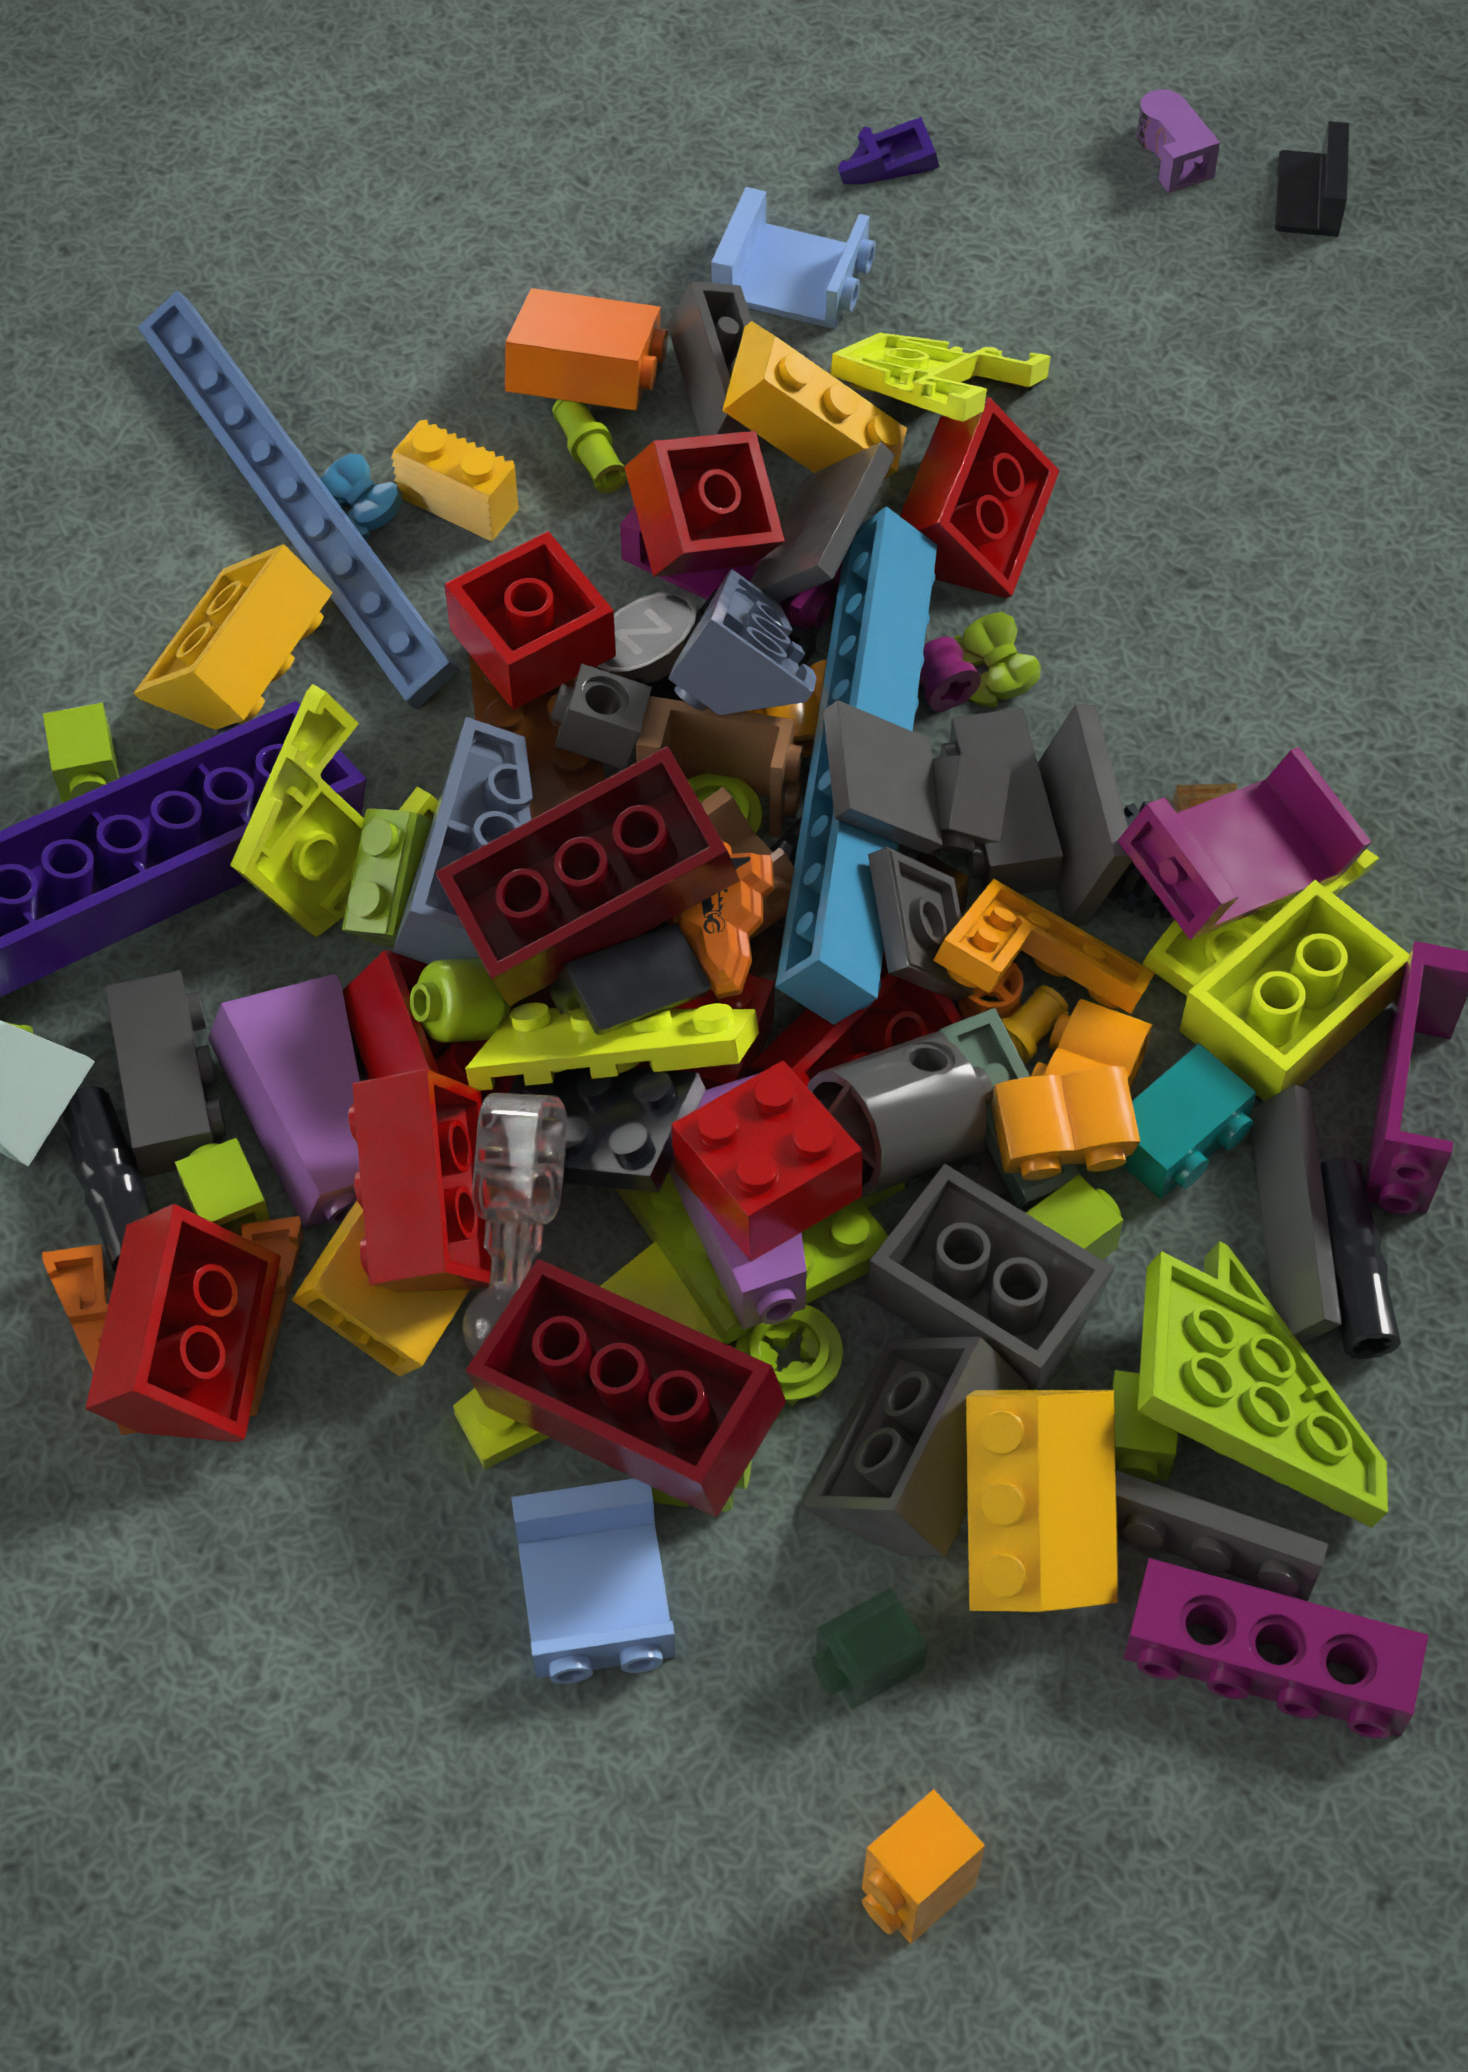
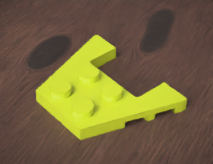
M877 333L832 354L830 375L850 382L849 386L854 389L876 391L964 422L984 411L987 388L961 382L973 376H981L1031 387L1048 377L1051 356L1030 353L1029 360L1020 361L1002 357V351L992 347H984L973 353H963V348L954 346L948 349L949 342Z
M312 684L306 691L230 866L301 928L317 938L345 916L364 818L320 776L322 770L359 723L326 691ZM416 787L399 811L419 813L433 820L438 801L430 793Z

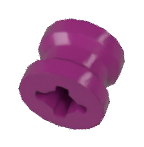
M947 636L939 637L924 645V664L920 672L919 686L925 688L924 698L934 711L944 712L968 701L977 691L981 683V676L972 663L963 662V650L957 641Z

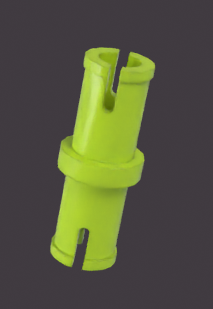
M558 399L552 408L553 417L568 438L567 448L572 458L584 465L594 482L596 490L600 493H612L620 489L627 481L625 465L621 463L611 447L613 438L607 427L600 422H596L586 403Z

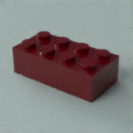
M668 746L435 872L491 980L509 1006L555 982L565 963L636 938L740 881L728 850Z
M539 1258L465 1370L486 1407L715 1518L720 1514L786 1403L772 1365Z

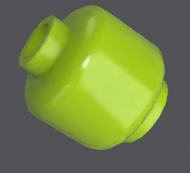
M480 958L432 961L421 972L417 984L412 988L410 995V1007L414 1018L421 1022L425 1033L439 1043L489 1039L510 1012V1006L491 980Z

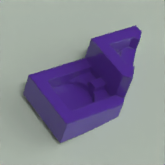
M918 117L876 134L872 133L871 128L864 126L858 135L859 145L849 161L842 160L838 166V171L843 184H867L924 173L940 166L922 117Z

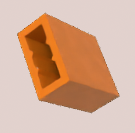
M531 288L505 341V392L636 411L644 390H653L657 374V362L664 363L667 353L668 330L660 329L661 307Z

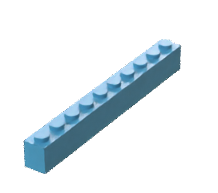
M887 506L860 525L842 562L794 865L795 869L793 871L775 985L777 989L833 1025L857 1010L867 1008L877 999L881 989L880 974L884 945L868 854L885 847L897 851L899 843L835 819L823 710L839 700L913 732L915 712L919 704L917 695L920 672L924 664L923 650L926 627L930 620L928 612L931 590L935 580L934 567L937 544Z

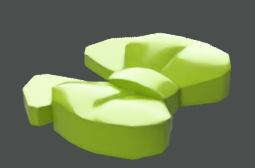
M1004 612L985 615L970 624L964 630L963 637L960 635L954 636V639L963 650V662L972 663L974 667L985 663L988 669L980 675L981 683L977 691L970 697V700L977 705L995 708L998 705V699L1007 700L1020 696L1029 691L1040 679L1041 666L1035 656L1017 652L1014 642L1018 629L1014 618Z

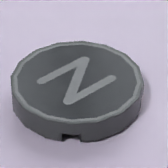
M658 592L638 598L619 609L614 614L616 657L598 665L597 669L630 680L639 678L642 684L653 683L668 676L702 618L691 597L680 592Z

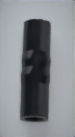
M96 1086L83 1087L76 1090L59 1117V1121L75 1163L76 1177L84 1189L85 1203L95 1219L112 1270L116 1272L126 1225L152 1214V1210L146 1196V1185L137 1171L136 1158L126 1142L109 1093L104 1088Z
M1350 1158L1326 1160L1320 1163L1342 1324L1339 1328L1346 1355L1356 1359L1381 1357L1396 1350L1400 1346L1401 1341L1388 1287V1265L1381 1253V1235L1373 1220L1361 1163Z

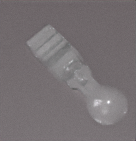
M491 1093L485 1098L480 1108L472 1198L476 1213L480 1218L486 1220L484 1248L492 1257L490 1286L472 1299L463 1318L464 1340L473 1356L476 1355L531 1270V1261L541 1252L543 1224H548L555 1218L560 1206L567 1115L562 1101L557 1096ZM540 1316L535 1319L527 1329L519 1349V1360L521 1363L534 1355L532 1338L536 1329L544 1321L548 1320L546 1316Z

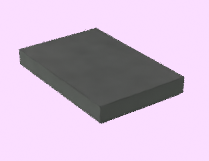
M882 441L805 477L781 522L785 542L762 558L750 581L753 585L779 603L833 579L894 461L895 455Z
M1075 704L1039 760L1038 766L1063 853L1060 879L1056 886L1063 918L1075 926H1085L1094 916L1132 860L1117 841L1128 828L1098 711L1095 705Z

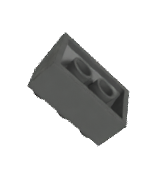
M944 1164L871 1258L867 1297L932 1338L981 1337L1029 1384L1027 1390H1043L1071 1352L1112 1276L1114 1267Z
M981 1337L888 1339L814 1481L802 1508L808 1513L900 1555L946 1557L951 1545L960 1533L961 1524L968 1512L966 1396L975 1390H1027L1029 1384Z

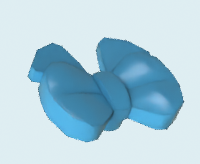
M349 453L336 460L320 478L341 508L347 504L352 508L347 516L365 540L371 537L370 530H376L389 522L403 503L402 493L397 484L393 482L374 484L370 479V467L364 457L359 454Z

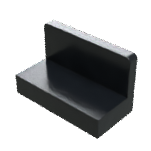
M1328 121L1321 153L1281 150L1279 152L1274 227L1276 231L1339 237L1347 202L1349 123Z
M676 922L565 963L549 993L560 1014L581 1007L594 1032L598 1035H603L703 997L711 988V983Z

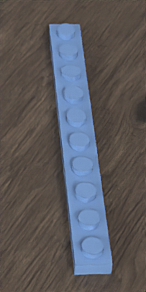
M176 290L137 328L309 568L333 592L330 597L403 699L418 709L453 678L460 669L192 303Z

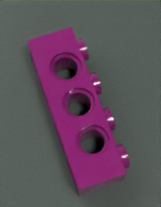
M1149 1558L1141 1582L1123 1659L1136 1662L1137 1668L1141 1672L1154 1678L1174 1680L1179 1675L1207 1682L1206 1686L1211 1692L1225 1698L1246 1699L1249 1694L1277 1702V1708L1290 1716L1302 1719H1315L1321 1714L1348 1722L1347 1727L1361 1736L1385 1739L1390 1734L1401 1737L1414 1715L1429 1635ZM1195 1624L1208 1626L1216 1632L1220 1642L1214 1645L1199 1644L1189 1636L1186 1628ZM1269 1643L1280 1647L1287 1654L1289 1663L1275 1665L1265 1661L1259 1655L1256 1646ZM1342 1663L1349 1666L1356 1673L1359 1683L1348 1685L1336 1681L1329 1674L1326 1665Z

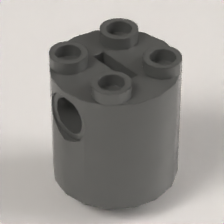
M933 1032L821 1071L808 1082V1089L862 1149L863 1198L938 1170L944 1164L951 1165L978 1155L983 1150L984 1137L986 1135V1105L993 1099L991 1080L982 1068H972L970 1062L956 1045L949 1042L948 1038L941 1032Z

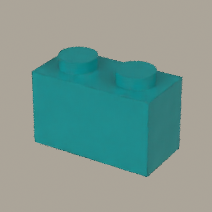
M1200 1043L1197 1044L1132 1101L1140 1143L1132 1155L1126 1156V1163L1122 1166L1160 1200L1177 1185L1182 1189L1189 1188L1201 1177L1208 1167L1209 1160L1207 1158L1221 1146L1226 1150L1233 1149L1248 1134L1253 1125V1121L1249 1117L1256 1091Z

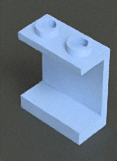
M745 187L711 261L712 283L741 285L747 306L750 309L836 329L843 311L852 312L855 307L860 286V280L857 279L859 273L868 274L873 263L876 242L868 240L870 216L859 214L847 243L767 224L766 191Z
M633 1478L511 1497L536 1679L550 1677L554 1683L570 1684L588 1679L593 1674L592 1670L621 1666V1670L624 1672L641 1673L660 1667L663 1664V1659L676 1657L673 1621H670L655 1528L651 1486Z

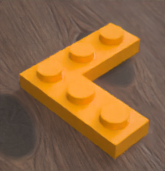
M995 879L990 882L945 938L933 960L945 967L947 973L956 982L970 988H981L990 993L1022 950L1032 956L1036 965L1043 971L1057 977L1066 976L1087 988L1089 995L1098 1003L1113 1009L1121 1008L1130 1014L1155 974L1149 968Z

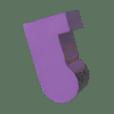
M1160 89L1145 94L1141 99L1136 137L1140 145L1154 152L1160 159L1158 180L1167 192L1170 193L1214 178L1220 142L1180 94L1171 90Z

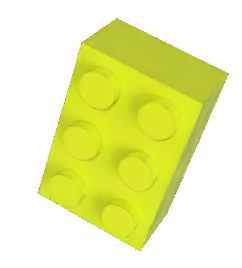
M1314 880L1188 991L1179 1031L1196 1045L1200 1043L1254 1089L1256 1095L1265 1102L1294 1084L1301 1086L1393 1002L1410 954L1318 881Z

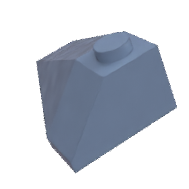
M731 569L676 660L668 679L676 684L674 688L675 693L693 708L704 711L708 707L718 715L807 702L814 692L817 677L813 669L805 664L799 667L798 664L805 656V653L801 646L790 641L788 636L793 629L780 604Z
M469 717L465 718L405 906L393 953L426 964H430L435 960L480 958L435 872L531 820L530 802L533 796L524 736Z

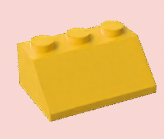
M751 321L744 327L722 409L723 412L751 431H756L757 435L813 473L881 441L895 455L894 461L884 480L897 472L907 431L906 427L756 323Z
M284 544L222 569L133 694L140 700L214 730L235 723L241 725L252 720L265 703V699L261 695L270 682H274L283 676L293 664L295 658L291 652L297 643L312 634L322 622L324 615L320 610L333 592Z
M975 1390L966 1396L969 1611L1043 1612L1118 1603L1114 1390Z

